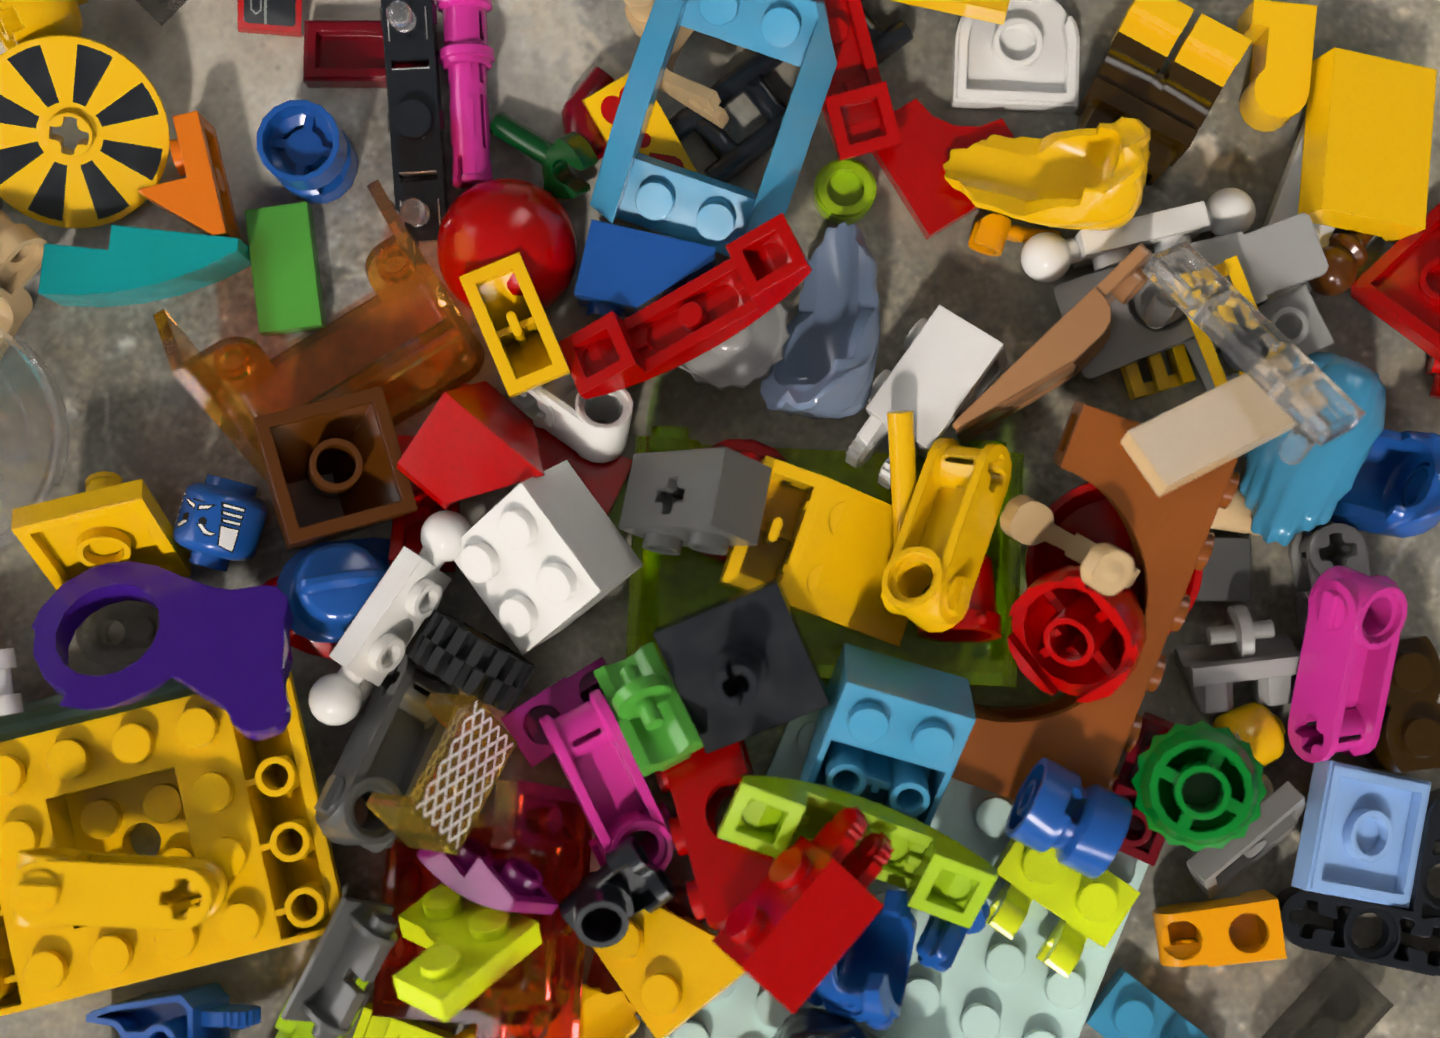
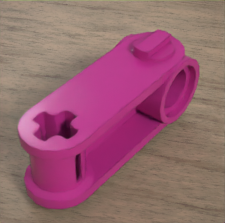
M1337 565L1328 568L1322 573L1312 586L1308 598V616L1288 719L1290 745L1295 753L1304 761L1310 763L1326 761L1337 752H1343L1350 756L1364 755L1370 753L1377 745L1400 633L1407 617L1408 605L1405 594L1400 590L1396 582L1387 576H1369L1350 567ZM1317 721L1314 725H1307L1308 722ZM1360 734L1357 738L1349 739L1351 735Z
M596 689L590 692L589 701L554 719L549 715L540 718L539 722L595 835V838L589 840L588 843L600 868L607 863L605 854L622 843L633 832L643 830L646 833L639 843L646 851L650 860L665 871L672 860L673 851L676 850L669 827V818L671 816L663 802L656 805L621 732L619 724L601 691Z

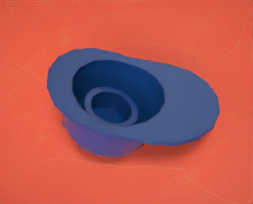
M371 537L319 543L300 550L286 562L277 580V588L288 597L293 612L291 629L297 635L313 642L338 643L389 569L390 539Z

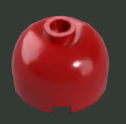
M1064 566L1037 578L1013 603L1009 613V617L1013 616L1011 620L1012 632L1007 637L1008 646L1020 671L1041 691L1052 696L1061 691L1068 695L1079 696L1075 702L1090 703L1111 696L1136 669L1147 638L1144 614L1131 589L1123 588L1118 594L1112 596L1104 595L1083 582L1080 573L1081 566Z

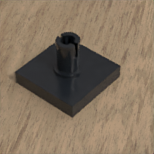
M778 578L656 627L653 632L692 723L704 745L706 754L830 705L828 691Z

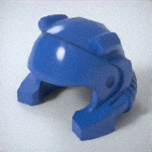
M886 890L884 907L806 999L809 1003L815 1006L823 1004L829 1013L849 1021H866L869 1027L875 1030L887 1029L892 1025L894 1018H899L917 929V921L911 913V907L907 906V892L905 890Z

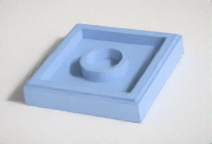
M1330 760L1314 763L1291 886L1311 892L1409 909L1432 782Z

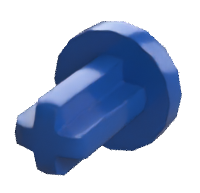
M985 900L970 929L930 915L916 944V952L919 954L917 957L918 962L925 968L932 967L939 972L948 970L952 966L966 934L979 933L985 928L990 915L988 902Z

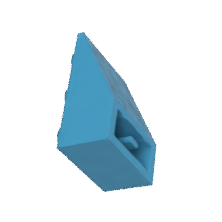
M844 643L827 686L830 705L819 710L800 781L831 787L869 799L930 826L976 721L969 679Z

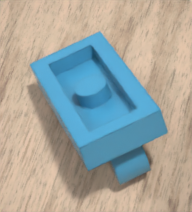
M1119 967L1094 1000L1085 1021L1104 1038H1210L1121 967Z

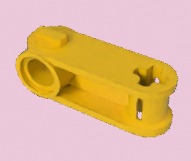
M950 437L938 438L931 445L890 560L883 571L882 593L880 597L888 612L906 616L919 628L928 632L946 631L953 628L963 619L969 608L970 597L1009 487L1012 462L1007 447L997 443L987 444L984 448L961 446L957 440ZM931 584L929 589L923 595H921L924 589Z
M45 847L18 851L16 873L11 878L8 895L9 903L13 908L12 922L17 925L29 927H66L74 925L179 931L191 929L204 921L205 918L217 912L226 900L228 882L221 867L213 861L203 858L95 853L76 848ZM188 880L189 890L201 894V900L191 907L189 896L179 894L178 886Z

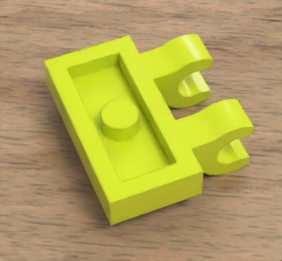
M1011 838L993 865L997 869L998 876L1004 879L1006 883L989 906L990 915L987 924L1011 940L1025 920L1033 900L1059 917L1060 921L1039 949L1036 958L1067 978L1078 963L1087 938L1106 948L1140 895V892L1107 869L1098 878L1090 879L1059 863L1054 848L1039 853Z

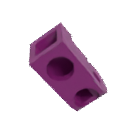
M603 657L590 663L570 677L566 678L565 676L501 717L502 722L531 767H534L554 753L539 722L540 718L549 715L554 719L589 701V693L596 689H599L604 696L593 672L602 666L608 665Z

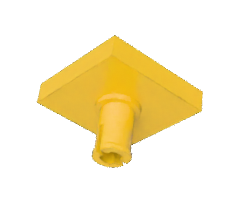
M96 472L86 478L85 492L12 509L11 530L56 590L62 584L84 571L112 562L132 561L157 565L183 577L191 576L190 554L185 547L180 546L173 537L174 528L143 479L122 483V477L115 472Z

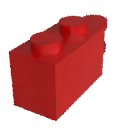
M856 806L854 808L844 807L843 810H839L833 816L832 821L827 822L812 841L801 835L791 848L783 851L772 863L769 874L748 899L737 905L729 913L724 927L712 940L717 947L793 1015L884 907L867 888L881 873L883 866L888 864L894 849L890 844L891 840L882 832H870L855 847L857 840L862 838L868 826L865 815Z

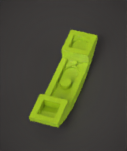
M771 776L742 777L718 829L717 837L777 858L787 847L791 848L801 835L812 841L827 822L832 821L833 816L839 810H843L844 807L854 808L856 806L865 815L868 826L862 838L857 840L855 847L870 832H882L891 840L890 844L894 849L891 854L892 858L888 860V864L883 866V870L876 879L907 890L908 907L969 929L998 878L997 869L973 851L938 830L887 806L845 791L810 782Z

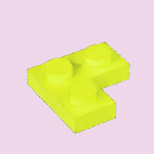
M441 883L429 890L420 900L398 915L402 937L426 948L420 956L393 976L398 999L446 1023L542 944L538 921L518 912L492 909L474 903Z

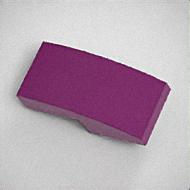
M429 835L416 854V857L443 884L474 903L507 912L552 915L559 906L557 901L542 885L543 876L532 864L518 857H511L509 860L493 858L491 851L483 843L470 836H460L459 846L456 850L457 838L449 843L448 837Z

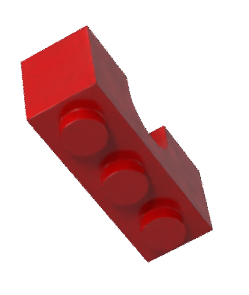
M745 739L706 754L704 747L694 751L689 759L665 771L654 772L661 792L663 794L671 792L678 816L669 818V827L679 856L688 854L695 879L686 881V890L692 911L697 920L706 918L708 926L717 932H720L724 927L729 913L737 905L745 902L769 874L772 863L776 859L744 846L726 842L717 837L716 822L720 806L728 796L736 792L743 776H755Z

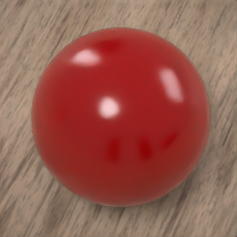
M497 178L472 186L454 200L441 221L437 235L436 252L439 269L446 285L454 296L471 310L472 307L459 277L519 252L542 307L546 310L563 295L573 278L578 259V241L570 216L552 194L528 181L514 178ZM513 273L507 281V288L512 295L523 296Z

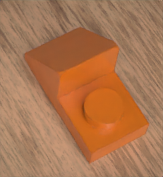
M197 110L172 116L177 139L170 140L171 156L181 177L186 176V178L139 189V193L160 209L205 235L239 238L242 241L216 129Z

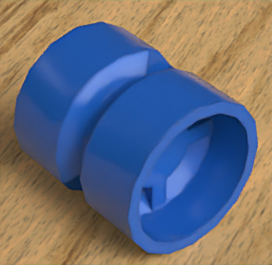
M289 100L275 106L262 119L257 131V152L263 165L297 199L310 204H327L341 198L352 187L358 173L357 153L350 139L341 130L335 119L321 105L308 100Z
M1045 757L1034 765L1020 787L1010 809L1005 832L1008 837L1039 853L1054 848L1059 863L1090 879H1095L1107 869L1123 843L1132 817V803L1130 800L1097 783L1083 788L1079 774Z

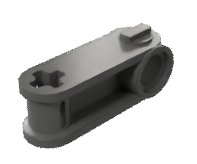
M404 654L399 665L387 674L379 687L375 685L347 745L314 807L316 810L315 818L323 835L333 843L343 846L360 845L373 853H378L384 848L392 847L456 708L460 693L459 688L449 685L444 681L440 683L415 667L416 663L407 654ZM359 797L364 799L368 813L362 827L358 825L354 817V807Z

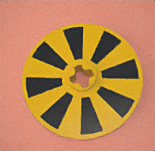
M67 34L32 38L0 55V197L14 209L32 219L64 228L102 226L127 216L142 205L147 198L139 193V189L159 184L164 173L170 149V129L162 99L153 83L140 67L118 50L102 42ZM66 117L76 118L78 129L89 133V139H80L75 149L64 147L63 137L53 134L52 127L62 126Z

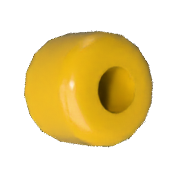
M1257 702L1246 703L1223 712L1217 716L1212 724L1214 728L1229 727L1237 739L1250 743L1253 757L1263 767L1277 761L1284 752L1285 728L1281 719L1266 706Z

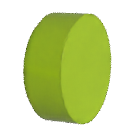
M839 159L827 163L819 171L813 188V201L816 209L826 220L835 224H840L844 221L847 224H853L863 219L871 210L876 196V182L872 172L863 163L854 159L840 162Z

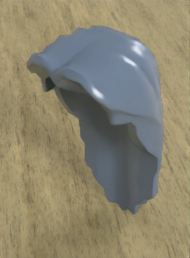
M845 221L836 228L828 227L826 229L823 243L816 248L811 260L808 261L812 271L804 279V287L800 292L798 314L786 326L790 337L783 345V359L774 363L768 376L761 381L760 394L769 410L780 411L788 416L797 415L814 420L824 418L843 419L853 416L862 410L871 395L880 340L877 262L866 246L864 235L858 225L855 223L848 225Z

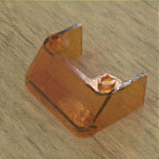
M378 179L367 185V188L393 235L375 246L366 259L365 273L377 295L270 359L262 347L254 340L233 336L219 340L200 352L165 309L153 315L173 374L265 481L267 480L253 424L254 417L382 386L393 426L395 427L438 401L445 391L459 388L463 382L467 383L472 380L483 366L485 355L480 341Z

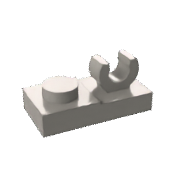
M1262 773L1261 780L1267 793L1260 803L1261 817L1249 825L1245 837L1231 840L1222 849L1207 847L1197 852L1191 850L1190 854L1193 857L1186 862L1194 883L1210 900L1303 823L1306 809L1305 797L1289 781L1274 792L1272 782Z

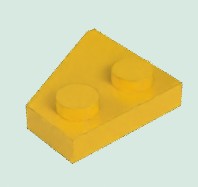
M666 904L653 913H649L644 909L629 917L627 933L618 943L605 948L593 947L655 1038H667L746 974L743 969L712 942L716 935L709 932V927L688 916H679L668 910Z

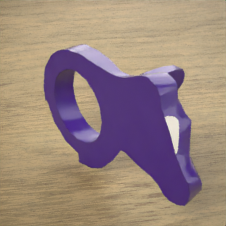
M132 561L112 562L92 567L62 584L40 608L32 625V628L35 630L33 656L44 679L59 694L64 696L58 706L82 710H106L136 703L161 688L168 680L173 678L204 699L227 711L233 725L247 738L263 740L275 737L283 733L291 718L292 710L287 697L286 683L293 664L289 633L293 623V612L288 597L276 586L263 585L233 590L215 588L180 576L157 565ZM127 600L147 602L159 610V629L153 644L138 661L119 672L102 676L79 674L69 667L68 648L75 631L94 612L109 604Z

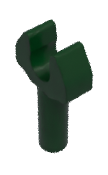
M500 112L494 117L490 125V132L542 165L543 189L555 198L572 199L591 189L586 181L575 176L568 167L569 164L582 171L598 163V157L585 138L572 131L557 138L555 142H551L504 112Z

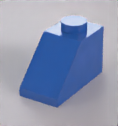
M591 219L574 295L579 306L587 307L586 315L588 317L598 320L614 311L624 320V316L629 317L685 285L688 280L695 279L714 268L717 262L716 247Z

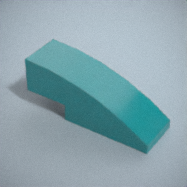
M111 225L108 250L45 243L38 294L61 306L80 307L135 305L176 297L220 282L250 267L249 246L239 238Z

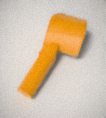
M992 213L974 224L968 241V247L978 253L998 257L1002 254L1006 240L1026 243L1029 238L1037 233L1053 232L1060 235V231L1022 227L1021 225L1012 224V221L1002 214Z

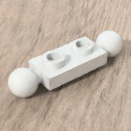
M1224 188L1212 194L1206 204L1204 201L1134 217L1123 227L1107 231L1080 230L1074 238L1066 240L1053 232L1037 233L1024 244L1021 252V264L1030 278L1044 283L1060 279L1068 271L1071 264H1073V268L1093 264L1094 270L1097 272L1120 264L1141 243L1148 250L1154 249L1156 253L1193 243L1192 240L1207 231H1211L1216 236L1243 231L1244 234L1254 222L1256 209L1252 198L1243 190Z
M443 510L432 514L424 522L421 529L420 537L423 548L417 555L405 546L402 548L330 653L329 657L342 665L338 673L327 674L319 678L309 692V707L317 720L331 726L343 725L351 721L361 708L362 694L359 687L366 679L379 687L387 674L399 665L405 654L406 646L425 618L429 617L437 609L442 599V593L452 580L441 572L440 568L444 562L454 561L461 553V537L471 529L470 523L463 515L451 510Z

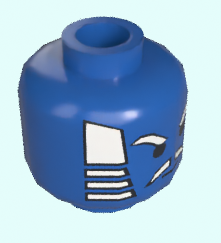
M207 474L205 483L196 482L187 486L174 526L173 537L180 546L192 550L189 559L190 563L227 572L230 560L244 562L255 556L268 514L266 503L262 499L255 497L258 487L212 474Z

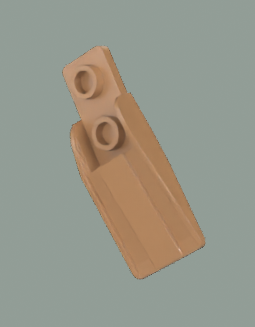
M1142 243L1139 244L966 409L952 424L958 439L962 443L970 441L1076 377L1104 348L1110 338V305L1116 299L1122 305L1126 304L1150 279L1151 276L1145 270L1150 265L1151 251Z

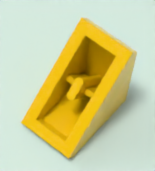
M519 252L459 277L510 398L570 373ZM513 273L523 296L513 295L507 287V281Z

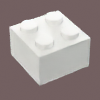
M567 460L545 470L544 476L531 477L514 488L461 537L462 550L460 555L454 560L522 655L567 628L643 566V563Z

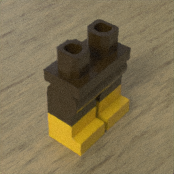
M1133 0L1084 97L1074 113L1080 117L1076 129L1097 128L1099 123H1113L1121 117L1139 119L1151 129V139L1149 141V152L1151 155L1148 161L1145 185L1151 186L1169 165L1172 167L1188 150L1233 69L1240 62L1252 42L1248 37L1201 13L1184 36L1165 73L1162 74L1159 71L1195 10L1178 0Z

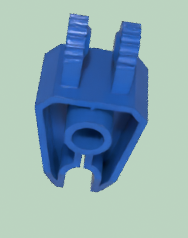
M215 982L145 993L94 1010L86 1015V1022L112 1026L119 1032L120 1038H230L229 1027L232 1029H244L261 1023V1006L229 1004V995Z

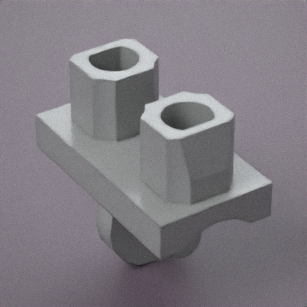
M1243 604L1228 606L1225 613V625L1206 627L1207 643L1174 647L1175 665L1188 680L1192 701L1201 713L1225 712L1233 708L1232 683L1251 680L1252 697L1258 704L1275 706L1291 704L1301 651L1298 652L1291 637L1287 633L1275 635V628L1271 619L1252 621L1249 610Z

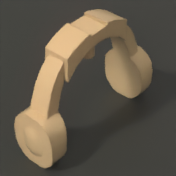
M1018 495L1012 498L1000 516L1002 531L1020 543L1033 546L1046 541L1066 551L1064 553L1065 556L1081 564L1080 573L1083 582L1104 595L1112 596L1118 594L1123 588L1130 589L1141 571L1134 566V561L1130 555L1108 543L1098 545L1078 533L1074 536L1055 525L1052 511L1046 505L1027 495Z

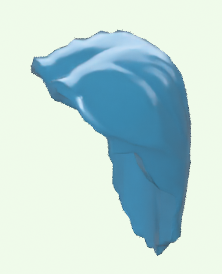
M1318 351L1293 362L1297 368L1307 363L1309 364L1302 373L1325 403L1326 406L1324 408L1341 426L1322 410L1315 418L1303 423L1316 439L1299 425L1247 452L1246 470L1240 483V492L1245 498V506L1251 510L1253 516L1250 528L1252 533L1262 535L1266 543L1276 541L1282 546H1287L1297 533L1311 531L1315 526L1328 523L1338 501L1351 490L1354 480L1368 457L1374 441L1383 431L1386 413L1385 387L1380 380L1379 374L1359 361H1352L1347 357H1340L1331 352Z

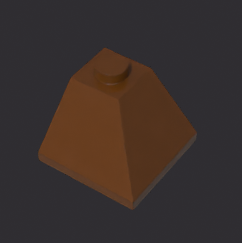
M382 386L253 418L267 485L286 551L346 536L418 510L409 478L397 469V463L402 457V453Z

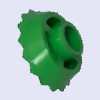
M1203 720L1192 726L1176 723L1167 734L1153 736L1150 748L1138 756L1139 770L1131 780L1137 791L1135 807L1146 816L1148 829L1161 833L1169 845H1185L1194 852L1207 847L1222 849L1231 840L1245 837L1249 825L1261 817L1260 803L1267 793L1261 780L1263 765L1253 757L1250 743L1237 739L1229 727L1214 728Z

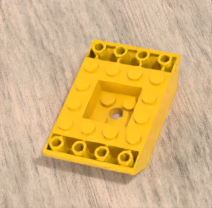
M290 671L286 683L287 697L292 710L290 722L283 733L272 738L254 740L245 737L233 725L227 711L200 695L194 694L0 742V1016L322 937L343 894L331 842L323 835L315 818L316 810L314 807L320 794L292 671ZM140 823H148L154 826L160 834L161 846L155 856L195 857L211 860L221 867L228 882L227 897L220 909L191 929L179 931L74 925L66 927H29L17 925L12 922L13 908L9 903L8 895L11 878L16 873L18 851L30 848L61 847L83 849L95 853L138 855L132 847L131 836L135 827ZM188 880L178 886L179 894L189 896L191 907L201 900V894L189 890Z

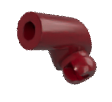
M594 66L564 104L562 122L564 135L574 131L585 138L598 157V160H600L604 156L607 143L582 100L615 80L603 69Z

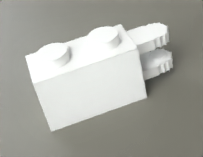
M938 305L929 320L925 318L919 319L911 328L904 341L903 350L906 352L892 371L889 369L883 370L873 382L871 395L868 399L870 403L865 408L869 418L848 447L845 462L857 468L862 467L871 458L886 434L888 435L887 412L913 411L916 458L920 455L926 459L931 445L938 438L950 437L955 439L957 435L952 427L954 421L996 381L1008 364L1004 343L941 305ZM889 457L881 466L877 483L888 490L891 488Z

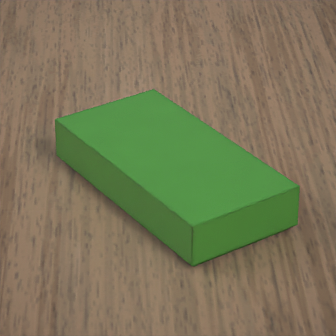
M299 202L245 210L259 333L266 337L327 328L312 206L308 202Z

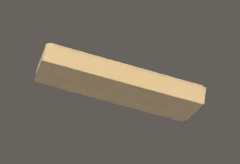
M1284 353L1127 431L1120 443L1157 496L1161 497L1299 426L1300 424L1291 414L1303 424L1315 418L1323 410L1316 402L1320 403L1323 407L1326 405L1303 374L1297 381L1273 393L1271 392L1283 375L1297 369V366L1287 353Z

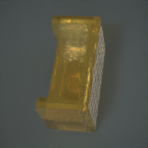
M431 692L424 706L447 730L409 796L373 792L366 806L408 847L457 855L513 752L517 741L476 696Z

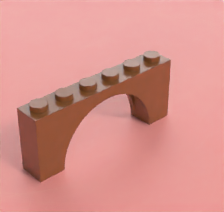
M1075 400L1052 461L1060 468L1077 474L1093 484L1108 499L1126 528L1132 544L1135 565L1141 570L1136 578L1135 598L1144 614L1147 636L1137 667L1129 678L1111 696L1090 703L1075 702L1079 696L1066 693L1043 702L1024 706L998 707L973 703L976 721L951 778L1015 800L1020 787L1031 769L1040 759L1046 757L1079 774L1083 788L1097 783L1113 791L1112 787L1115 780H1119V776L1114 774L1122 751L1131 752L1141 732L1143 718L1137 713L1146 691L1153 693L1162 680L1166 667V656L1161 653L1170 630L1178 632L1187 617L1191 597L1185 594L1194 569L1202 571L1212 554L1215 535L1209 531L1218 508L1226 509L1237 491L1240 473L1234 471L1238 458L1158 497L1120 443L1127 431L1143 423Z

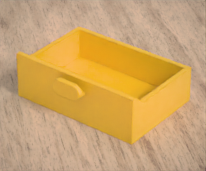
M1337 47L1312 61L1310 91L1306 107L1298 214H1308L1314 224L1380 236L1387 243H1393L1425 230L1437 78L1436 69Z

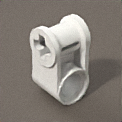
M569 373L510 398L515 406L533 420L535 426L545 429L576 451L582 458L590 462L606 463L614 461L622 455L627 446L633 401L626 389L585 400L580 396L573 377ZM595 420H603L609 424H600L595 422Z

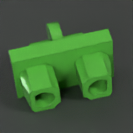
M653 642L642 646L625 660L602 666L593 671L638 768L644 777L655 771H665L689 759L694 751L704 747Z

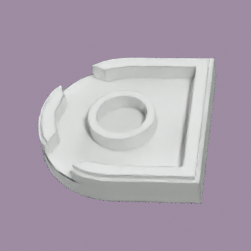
M1010 0L1004 25L962 16L953 41L950 108L1074 113L1078 108L1080 37L1074 18L1069 16L1067 11L1056 0Z

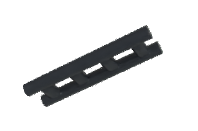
M863 6L879 66L913 39V34L907 24L901 19L896 20L883 30ZM755 52L710 87L717 91L721 100L720 107L725 108L744 93L766 120L763 125L738 144L725 128L721 129L687 106L668 120L680 142L696 131L718 158L703 170L706 176L728 183L774 147L787 106L763 77L784 61Z

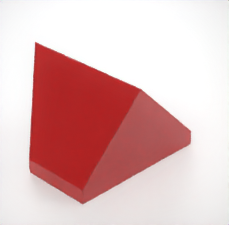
M487 381L445 391L397 463V469L444 509L453 502L517 484L531 477L544 476L533 420Z

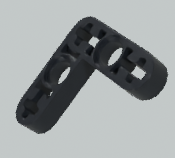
M1440 788L1431 791L1429 795L1409 909L1311 892L1292 886L1282 890L1276 896L1279 902L1284 939L1308 950L1430 976H1440V951H1430L1427 956L1426 952L1416 947L1400 943L1401 931L1424 938L1430 937L1433 933L1435 937L1440 939V898H1435L1427 887L1429 871L1440 863V850H1433L1434 842H1440ZM1306 900H1308V909L1322 916L1334 918L1333 931L1323 926L1305 924L1300 934V926L1290 921L1292 909L1303 910ZM1341 905L1337 911L1336 906ZM1374 913L1382 924L1381 938L1374 946L1359 948L1351 936L1352 925L1360 915Z

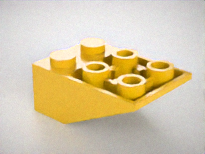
M765 456L760 463L772 468L757 546H730L718 583L744 592L778 578L791 609L899 647L909 618L888 612L880 597L882 593L883 571L894 549L892 505L828 477Z

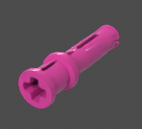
M436 0V9L443 14L444 47L438 51V57L442 68L448 71L450 89L449 106L453 152L452 185L457 188L469 189L483 181L493 179L490 158L489 101L487 96V71L492 68V64L495 62V51L488 46L487 13L493 9L492 0Z

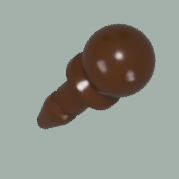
M1346 230L1344 233L1332 234L1329 238V245L1322 247L1328 262V270L1323 276L1308 281L1312 290L1323 296H1337L1346 292L1354 284L1358 269L1368 259L1365 247L1373 238V235Z

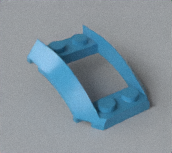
M655 0L622 93L590 205L612 224L619 218L677 239L716 247V252L729 257L730 255L725 245L781 213L786 215L838 63L830 34L831 28L825 1ZM680 26L801 67L758 194L639 153Z

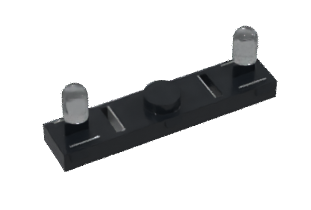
M381 0L380 20L381 28L383 27L388 98L387 120L391 141L396 217L394 218L395 234L400 244L437 242L441 221L449 208L443 130H445L444 112L441 103L436 29L437 9L434 0ZM429 63L430 65L429 67L395 68V64ZM437 174V180L403 182V176Z

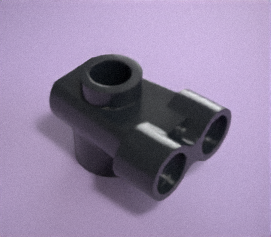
M632 836L605 854L607 863L597 871L585 875L581 879L579 886L558 902L562 918L576 932L578 938L588 946L605 948L618 943L627 933L629 917L644 909L649 913H653L677 896L675 887L662 868L650 860L642 845Z

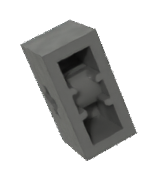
M727 447L635 453L618 529L643 538L642 547L644 549L664 555H680L682 547H689L707 554L726 555L729 546H757L772 468Z

